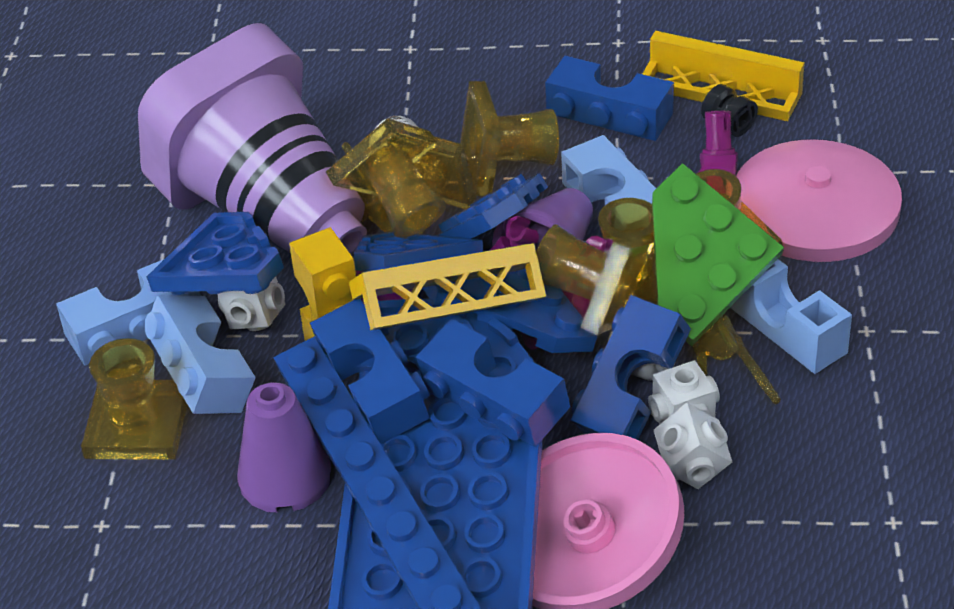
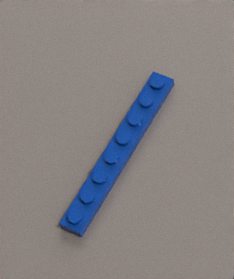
M315 336L273 357L288 387L295 393L315 433L418 609H481Z

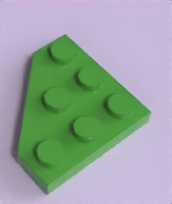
M682 163L652 192L655 275L657 282V305L682 315L691 328L686 342L693 346L782 255L784 247Z

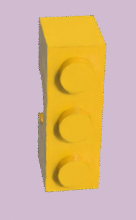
M331 227L289 243L294 276L304 290L309 305L300 308L305 341L315 336L310 322L353 301L349 281L356 277L354 258Z

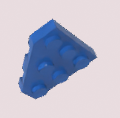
M521 173L502 184L498 190L470 204V207L461 213L458 212L438 224L441 232L437 235L469 239L480 235L524 209L529 202L540 195V192L547 189L548 185L540 173L526 180Z
M249 212L213 213L146 278L152 292H171L174 295H181L190 291H207L209 294H220L225 291H244L246 294H255L267 289L270 282L280 273L284 266L279 252L275 246L271 247L268 237L260 226L255 225L254 219Z
M402 231L364 235L362 241L357 246V250L354 251L355 270L368 272L483 252V240Z
M540 263L539 267L546 292L545 298L473 312L478 314V321L489 322L494 317L506 325L512 332L515 329L528 336L537 338L536 347L551 353L593 352L597 335ZM525 268L519 271L508 272L503 282L517 292L530 290ZM479 277L465 280L460 289L475 300L484 298L491 284ZM439 285L422 288L437 307L442 305L449 293ZM497 290L493 297L505 294ZM455 297L451 304L462 303V301Z

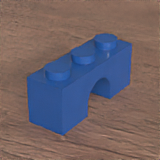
M564 55L545 82L546 113L656 141L673 115L674 82L637 73L633 80L625 86L616 88L601 85L600 64Z
M630 295L626 306L621 307L613 319V333L606 347L601 348L594 358L592 364L593 374L586 389H582L574 399L571 421L583 433H614L639 439L652 411L640 398L627 393L628 379L636 368L644 364H657L668 369L673 368L691 330L682 315Z
M355 299L310 322L317 342L341 380L355 373L369 372L366 376L348 386L356 405L380 444L429 419L424 399L430 397L424 381L417 371L412 374L408 373L405 367L409 365V362L397 340L389 343L385 336L389 335L387 328L370 331L366 308L361 299Z
M453 318L444 325L416 356L422 380L428 392L437 398L445 396L459 404L466 414L474 419L482 417L488 420L511 440L521 439L536 447L571 407L564 378L527 358L514 371L505 376L488 377V374L496 367L488 337Z

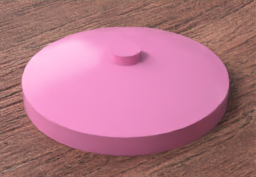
M798 140L769 147L751 157L740 168L735 177L732 204L784 247L781 256L802 261L832 262L863 255L884 243L892 235L899 222L902 192L893 172L881 160L857 147L834 141Z
M590 433L562 440L542 450L532 606L539 609H609L643 591L661 574L675 553L681 538L684 525V502L680 487L668 464L654 449L637 439L625 435Z

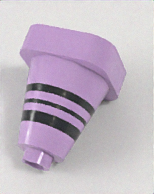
M255 23L235 31L163 73L144 94L138 109L141 170L175 208L190 209L207 200L224 212H249L254 219L255 225L260 226L268 239L291 253L290 242L331 227L348 252L353 255L354 251L357 250L359 242L362 241V237L367 234L366 228L360 223L365 211L364 202L301 99L303 62L267 25Z

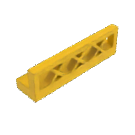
M655 31L650 38V61L642 74L654 77L657 72L672 75L673 77L663 80L674 82V96L699 102L704 101L706 95L713 87L718 84H725L733 90L746 91L747 94L740 96H745L757 104V115L789 121L802 95L805 62ZM700 81L710 85L701 88L691 84ZM777 98L786 100V102L782 106L769 103L766 100Z
M534 243L363 272L349 281L352 300L364 299L370 331L534 301L546 297ZM525 268L530 290L517 292L503 282L508 272L519 271ZM481 277L491 284L483 299L475 300L460 289L465 280ZM439 285L449 293L440 307L433 308L417 297L423 287ZM497 290L505 294L493 297ZM396 293L406 300L398 314L381 317L377 299L378 295ZM455 297L462 301V303L451 304ZM411 305L419 309L418 311L408 312Z

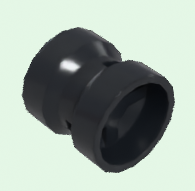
M718 84L706 95L701 107V114L705 118V112L731 111V135L739 137L752 127L758 113V107L754 101L745 96L737 97L736 91L727 85Z

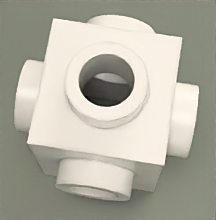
M276 277L270 282L267 289L259 293L246 294L244 291H225L217 294L219 307L225 314L230 329L248 328L250 331L263 330L273 323V320L285 306L284 290Z
M695 360L653 374V394L648 397L652 416L659 424L686 402L715 418L716 402L720 400L715 380L710 375L706 376Z
M688 402L654 429L660 455L668 464L675 479L681 480L696 489L701 488L732 463L726 443L728 436L720 425V421Z

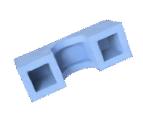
M602 135L561 152L562 183L566 188L580 190L591 202L605 199V230L627 253L654 242L652 192L656 188L650 183L646 174L642 170H638L626 158L621 148H616Z
M163 260L137 270L141 291L131 299L112 301L106 299L98 288L95 287L56 303L64 334L84 366L148 339L145 333V319L147 314L152 311L157 295H174L171 292H152L146 278ZM190 291L181 295L200 296L199 291Z
M777 259L730 308L807 369L816 374L848 354L852 314L820 290L803 301L798 302L788 285V266Z
M157 295L152 311L147 314L145 319V333L157 350L163 365L169 371L179 393L184 397L192 413H242L256 377L239 350L212 347L221 321L207 298L198 295Z

